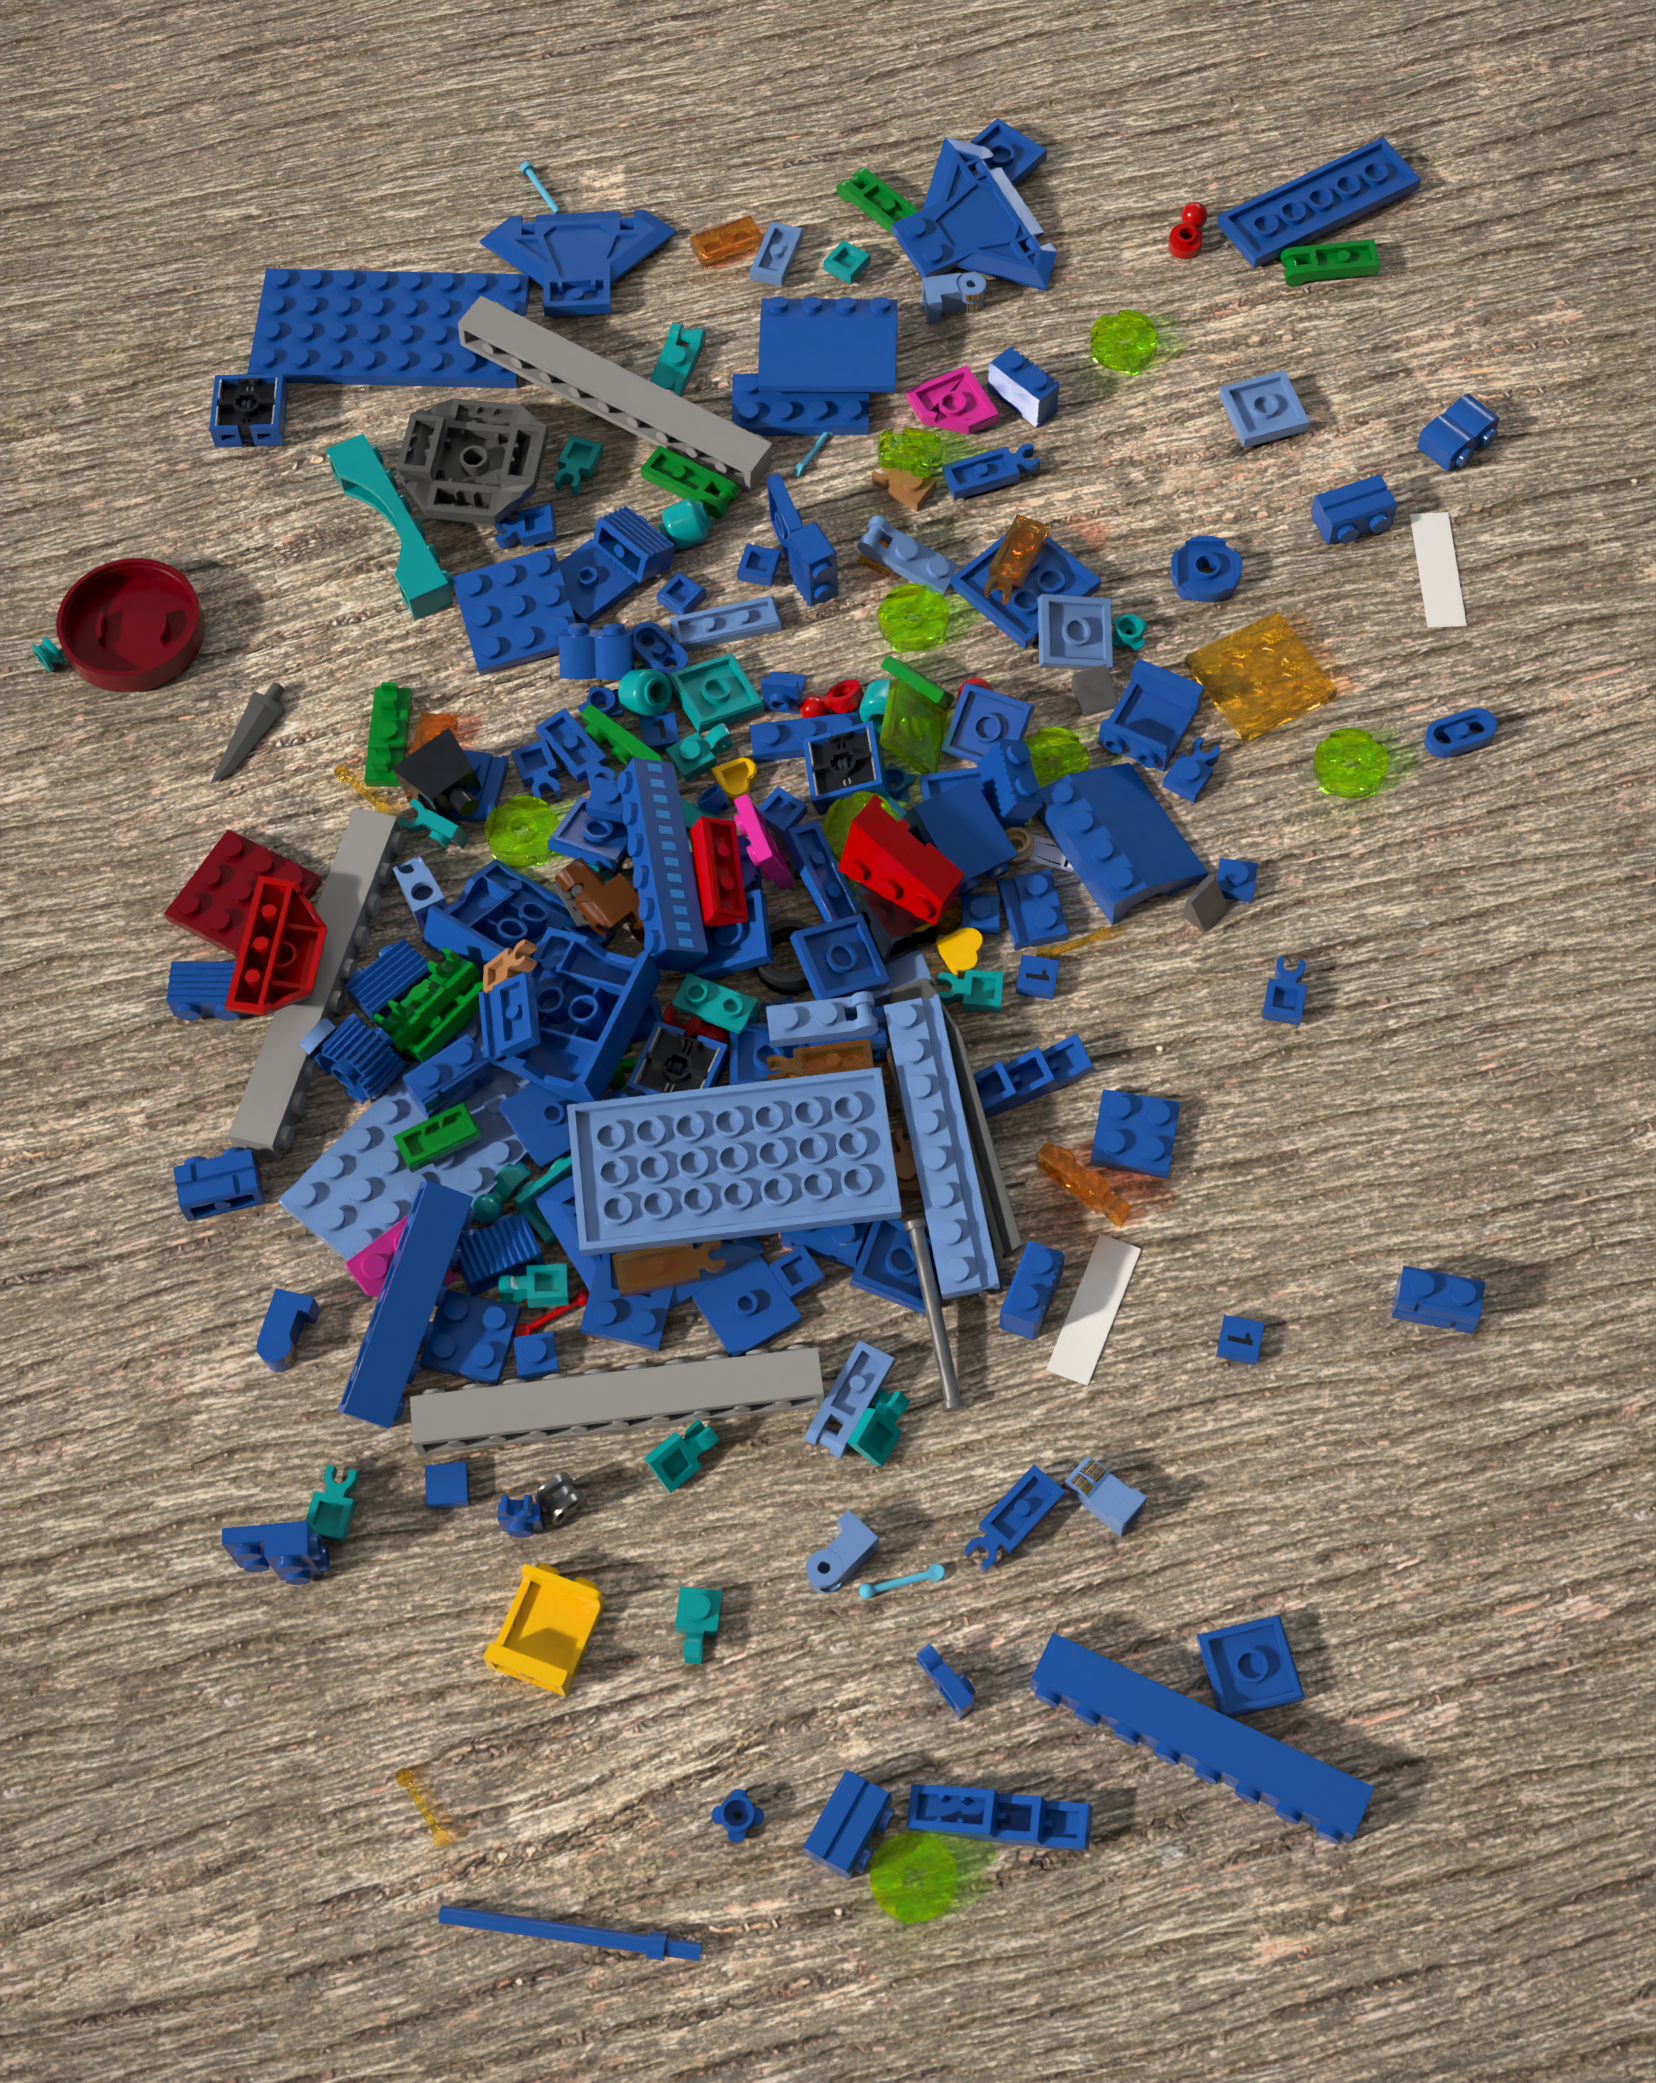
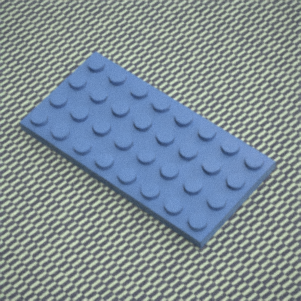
M480 1009L468 1020L467 1025L463 1029L457 1031L442 1046L441 1051L468 1034L481 1051L484 1052ZM416 1060L278 1199V1202L282 1208L346 1261L405 1216L409 1215L421 1182L430 1180L472 1196L473 1200L470 1206L472 1208V1204L478 1196L494 1192L498 1184L494 1178L508 1163H511L513 1166L520 1162L524 1164L531 1157L499 1111L498 1104L533 1082L490 1062L495 1079L482 1088H476L475 1093L460 1102H465L481 1132L482 1139L411 1173L393 1136L427 1120L409 1096L402 1078L423 1064V1062Z
M881 1067L567 1105L581 1257L902 1218Z

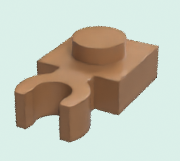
M883 458L881 461V468L887 474H880L877 471L871 473L872 483L875 486L888 488V497L917 512L936 489V479L908 464L900 471L897 469L896 464L887 458Z
M526 939L521 940L513 950L509 947L484 965L483 991L488 993L493 990L494 985L523 972L528 973L536 967L537 961L529 956L537 950V945Z
M899 1127L895 1134V1144L899 1152H893L899 1195L922 1198L912 1145L904 1141V1130Z

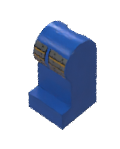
M278 1288L275 1289L256 1345L259 1356L270 1370L283 1372L289 1370L296 1363L298 1358L296 1344L298 1343L304 1323L316 1324L321 1310L314 1297Z

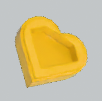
M741 757L711 769L712 777L716 784H719L726 792L729 803L735 804L734 799L745 794L750 796V786L757 780V767L753 760Z
M962 928L936 941V950L953 974L965 977V969L976 970L977 957L982 951L983 938L981 933L974 928Z

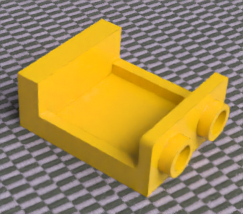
M537 1563L536 1567L524 1564L521 1570L523 1580L496 1642H489L483 1659L490 1669L567 1697L606 1602L602 1592L598 1591L599 1586L588 1579L576 1577L575 1581H571L559 1576L560 1571L550 1565Z

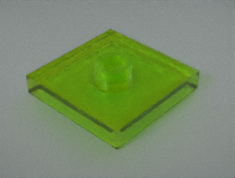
M901 678L892 680L889 685L879 743L922 775L938 773L947 713Z

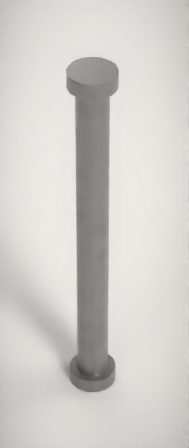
M915 1219L903 1224L904 1231L910 1235L945 1400L941 1403L944 1413L955 1412L965 1409L967 1405L965 1398L960 1397L925 1230L928 1229L927 1220Z

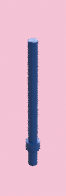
M442 1905L439 1912V1923L645 1953L647 1959L665 1961L666 1957L700 1962L703 1943L671 1939L668 1933L650 1931L649 1935L447 1905Z

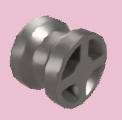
M566 1472L560 1473L548 1480L535 1494V1500L538 1504L547 1507L550 1511L549 1518L555 1525L563 1524L573 1518L584 1508L588 1500L583 1492L575 1490L572 1486L573 1479Z

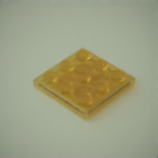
M1278 611L1186 656V666L1197 681L1205 686L1204 690L1243 743L1336 697L1337 688Z

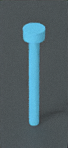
M530 161L523 162L520 166V171L523 175L529 176L555 214H560V209L534 174V166Z

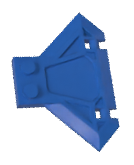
M945 137L923 210L892 224L891 232L922 278L940 276L959 267L1046 291L1057 250L1052 243L1040 244L1038 238L1044 235L1043 229L1002 168L990 169L987 163L994 158L990 150L986 147ZM974 170H975L978 175H977V176H973V174L971 173V171H974ZM1026 246L1029 251L1025 253L1021 247Z
M634 210V217H621V211L536 215L535 222H523V216H511L480 240V244L523 274H529V278L543 287L545 317L611 313L612 284L674 237L677 231L646 210Z
M573 1175L533 1197L534 1202L590 1291L580 1333L659 1352L669 1310L692 1297L691 1294L755 1256L765 1254L756 1237L748 1236L581 1257Z

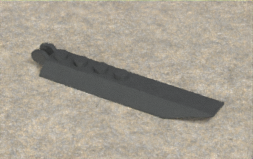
M926 977L890 989V1004L922 998V1000L933 998V995L937 993ZM940 1000L1000 1285L1006 1290L1010 1288L1012 1279L1005 1258L1016 1252L1023 1244L962 1034ZM888 1031L887 1059L909 1134ZM989 1289L982 1290V1292L978 1293L979 1296L989 1295Z

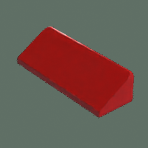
M701 816L691 827L690 838L703 926L713 927L744 923L748 920L735 821Z

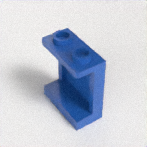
M1138 658L1132 668L1129 685L1109 719H1104L1100 725L1098 744L1104 746L1112 753H1121L1135 759L1144 767L1155 768L1164 772L1201 708L1205 686Z
M974 778L913 806L902 817L911 825L907 830L908 832L918 828L927 844L930 842L965 874L959 890L961 896L977 888L980 885L978 880L988 876L990 881L1008 872L1010 869L1007 864L1018 855Z

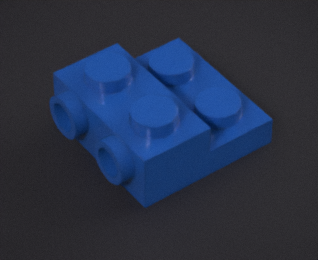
M308 1521L222 1528V1546L236 1564L247 1572H264L269 1570V1566H271L281 1581L286 1580V1583L291 1585H303L310 1583L311 1578L323 1577V1571H329L330 1555L328 1546H323L320 1534L314 1532Z

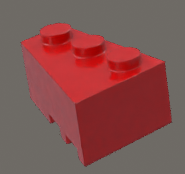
M874 794L852 820L838 870L852 880L858 881L879 893L885 899L891 900L915 916L936 926L957 899L965 874L930 842L924 846L907 831L911 825L903 818L897 822L881 807L884 801Z

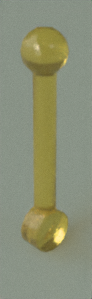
M339 765L335 768L334 774L337 780L346 781L375 807L376 812L389 813V805L386 802H380L352 778L345 765Z
M1101 926L1093 934L1052 949L1039 948L1036 952V957L1051 959L1052 956L1095 940L1106 941L1110 937V930L1105 926Z
M407 1768L399 1769L395 1776L396 1782L407 1789L434 1834L433 1842L435 1846L439 1848L446 1847L449 1844L450 1835L447 1831L440 1829L413 1784V1773Z

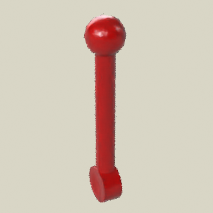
M579 1291L575 1299L569 1301V1305L560 1306L528 1325L525 1323L518 1324L514 1330L515 1336L531 1335L532 1331L577 1306H586L589 1293Z

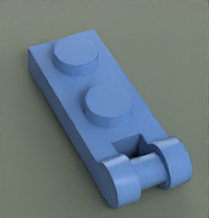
M873 516L867 525L868 533L863 535L857 544L858 550L865 556L941 598L959 564L891 527L885 518ZM882 540L889 544L888 548L882 546L879 541Z
M862 991L850 997L766 1006L771 1048L866 1037L876 1034L879 1029L877 1018L872 1014V1009L875 1008L873 993ZM857 1013V1019L846 1021V1014Z
M859 1340L809 1426L804 1440L814 1446L821 1444L830 1449V1454L842 1459L850 1446L847 1443L850 1435L865 1409L870 1408L895 1364V1358ZM831 1419L843 1425L838 1434L826 1429Z

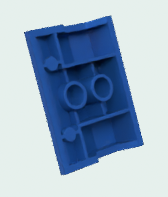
M780 296L762 299L758 391L895 392L898 299H887L884 297L873 299H854L851 297H841L839 299H820L818 297L786 299Z
M1129 762L1068 774L1039 789L1044 807H1041L1040 811L1036 812L1037 818L1112 926L1118 923L1133 905L1157 893L1171 896L1208 876V871Z
M494 859L469 878L457 901L445 910L435 905L429 908L422 942L442 955L444 954L441 950L444 947L456 952L459 957L474 963L480 971L478 976L483 979L484 965L509 947L513 950L524 939L537 945L538 948L548 927L589 937L604 949L614 939L616 931L605 938L596 933L591 926H577L559 896L500 860ZM533 952L529 957L532 958L535 952Z
M548 927L532 959L537 961V965L532 971L528 972L535 982L541 1044L509 1058L506 1056L498 1058V1063L495 1065L564 1098L582 1103L601 1101L662 976L649 952L642 951L636 958L608 952L589 937Z

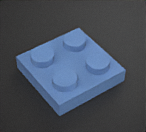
M1285 370L1220 387L1219 398L1243 448L1305 432L1309 429L1310 421Z
M1041 594L1038 598L1039 668L1086 670L1106 664L1110 671L1113 668L1111 598Z

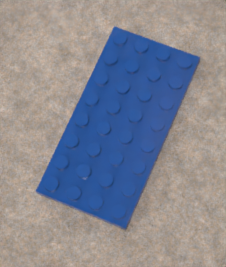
M266 268L247 374L283 373L286 383L518 388V374L460 345L458 322L480 295L492 302L495 301L502 304L506 309L520 316H527L531 285L529 274Z

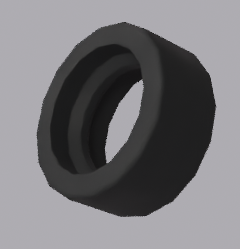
M789 919L769 925L771 947L773 948L777 944L791 941L790 937L793 932L813 926L800 920ZM769 963L755 967L759 980L771 991L781 995H798L811 990L803 970L796 973H782L774 970Z

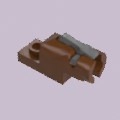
M581 857L571 862L555 876L554 888L577 926H591L596 933L607 938L629 922L631 924L629 929L638 942L644 944L645 931L643 920H640L638 914L639 896L620 873L606 884H603L606 881L605 878L590 867Z

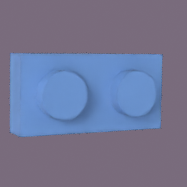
M771 221L750 269V279L782 287L803 239V229Z

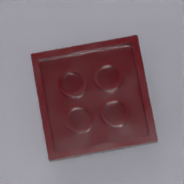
M227 829L165 911L164 915L168 922L237 957L258 876L296 881L308 900L318 889L322 881L318 874Z

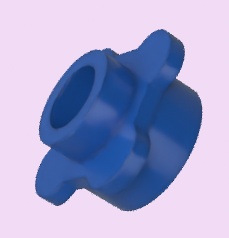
M735 1789L721 1806H716L712 1810V1820L715 1824H720L725 1828L731 1842L740 1843L744 1841L746 1833L753 1826L762 1824L764 1813L761 1808L753 1806L748 1799L746 1791ZM740 1812L742 1814L741 1819H734V1814Z

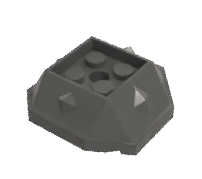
M453 398L438 403L426 411L421 409L410 414L396 467L397 475L427 518L497 525L501 520L509 517L521 503L536 491L548 440L547 427L542 422L537 421L522 405Z

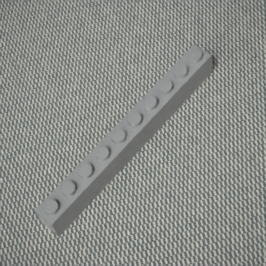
M480 295L458 322L461 346L656 446L660 445L733 481L740 489L751 493L771 466L772 443L768 442L763 436L753 434L737 426L733 421L723 419L709 412L702 405L693 404L678 396L674 391L664 389L650 382L646 377L639 374L636 375L624 369L615 361L607 360L591 352L587 347L577 345L563 338L558 332L550 331L534 323L530 318L520 316L506 309L498 302H492Z
M354 807L315 908L326 924L328 932L313 994L309 998L275 1012L228 1134L233 1147H241L245 1150L252 1149L257 1157L280 1162L284 1150H288L292 1145L294 1123L297 1115H302L306 1108V1091L310 1081L316 1080L320 1068L316 1064L317 1061L314 1060V1057L320 1052L318 1048L311 1055H308L299 1046V1042L319 1021L327 1018L333 1022L335 1014L339 1015L343 1009L345 986L350 976L357 970L356 958L359 950L364 949L367 945L369 938L368 926L371 918L376 917L379 913L381 906L380 894L383 886L388 885L391 881L393 874L392 862L395 854H400L404 846L405 834L401 832L397 816Z
M803 1344L786 1348V1351L769 1353L768 1350L757 1349L749 1351L745 1356L729 1358V1356L724 1354H716L706 1357L705 1361L689 1363L684 1359L667 1361L664 1366L648 1368L644 1364H633L625 1367L624 1371L607 1372L604 1369H592L584 1372L583 1376L567 1377L564 1374H551L545 1376L541 1381L526 1382L523 1379H510L504 1381L500 1386L486 1387L483 1384H469L463 1386L458 1391L445 1392L442 1389H428L422 1391L421 1395L410 1396L412 1443L419 1456L694 1423L696 1420L705 1422L820 1408L824 1402L818 1347L810 1348L808 1345Z

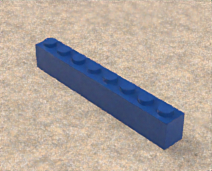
M1052 1633L1031 1678L1030 1689L1036 1692L1035 1697L1041 1702L1052 1707H1058L1059 1704H1062L1074 1710V1716L1088 1725L1097 1727L1101 1723L1115 1730L1114 1736L1127 1744L1137 1746L1138 1742L1154 1749L1153 1754L1168 1764L1177 1765L1178 1762H1181L1195 1769L1193 1774L1207 1783L1217 1785L1220 1781L1234 1788V1794L1248 1803L1257 1805L1261 1801L1276 1808L1274 1813L1281 1819L1292 1824H1299L1302 1821L1317 1828L1315 1833L1319 1837L1333 1844H1340L1341 1841L1347 1844L1350 1843L1356 1834L1375 1788L1055 1633Z

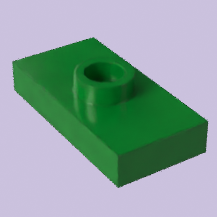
M886 656L880 666L903 681V687L906 691L919 700L924 695L936 704L949 709L955 699L953 694L892 656Z
M462 1102L394 1135L393 1138L410 1172L413 1173L482 1139V1135L465 1102Z

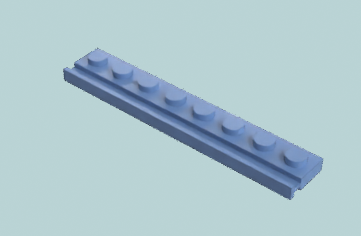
M939 994L924 1000L917 998L883 1005L942 1299L980 1293L982 1290L994 1288V1290L1000 1289Z

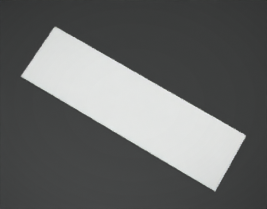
M1448 512L1410 514L1427 628L1467 626Z
M1102 1234L1099 1235L1046 1371L1088 1386L1141 1248Z

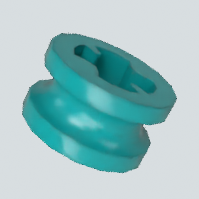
M48 637L42 638L41 645L37 646L34 644L31 646L35 657L49 673L54 671L56 664L63 665L65 663L61 652Z

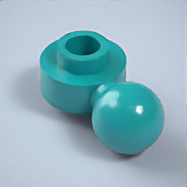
M522 1162L515 1166L508 1163L494 1178L498 1183L492 1194H482L474 1200L472 1208L475 1209L473 1216L475 1220L484 1225L494 1224L498 1218L502 1217L503 1204L519 1192L530 1180L533 1173Z

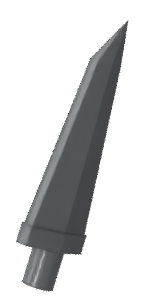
M273 682L265 695L255 691L252 693L210 784L233 774L276 720L283 715L285 707L277 703L285 691L283 686Z

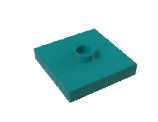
M733 653L668 674L667 678L670 681L671 689L698 734L709 731L721 723L727 725L764 712V702Z

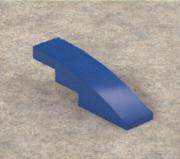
M1075 1033L1044 1051L1037 1047L1005 1065L1000 1060L973 1075L985 1117L988 1119L1055 1091L1096 1069L1081 1039Z
M911 1784L906 1828L913 1831L987 1842L1089 1852L1093 1807L1089 1803L1046 1801L1042 1796L999 1794L994 1789Z

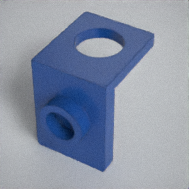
M770 672L769 678L763 677L761 688L764 710L799 714L806 676Z

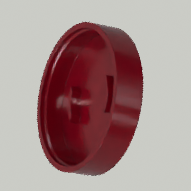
M128 558L106 563L82 576L69 589L60 604L56 619V630L59 642L70 665L86 682L108 691L138 692L162 685L188 667L202 645L205 634V618L192 584L181 572L160 561L145 558Z

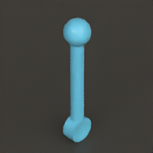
M824 432L803 461L795 466L793 473L795 476L801 477L808 464L828 437L833 436V433Z
M933 1564L925 1572L875 1585L863 1583L859 1588V1594L864 1599H870L875 1593L928 1579L933 1582H940L944 1578L945 1571L940 1564Z

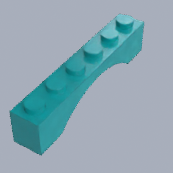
M360 434L325 449L331 470L344 494L376 509L391 523L398 533L401 548L395 577L400 595L414 620L452 605L453 600L450 590L454 588L452 578L446 568L440 570L437 564L440 563V559L432 543L426 545L423 540L426 535L419 519L415 518L412 520L409 513L412 510L405 494H397L395 489L398 488L395 477L390 468L383 469L381 464L384 463V460L377 445L370 446L365 435Z

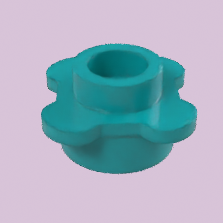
M1125 614L1113 620L1112 626L1115 629L1114 634H1112V646L1117 648L1120 646L1131 647L1134 650H1140L1145 646L1143 633L1148 628L1146 621L1133 614Z

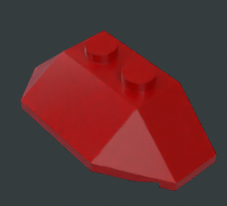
M258 876L225 1003V1010L265 1016L312 996L328 929L296 881Z

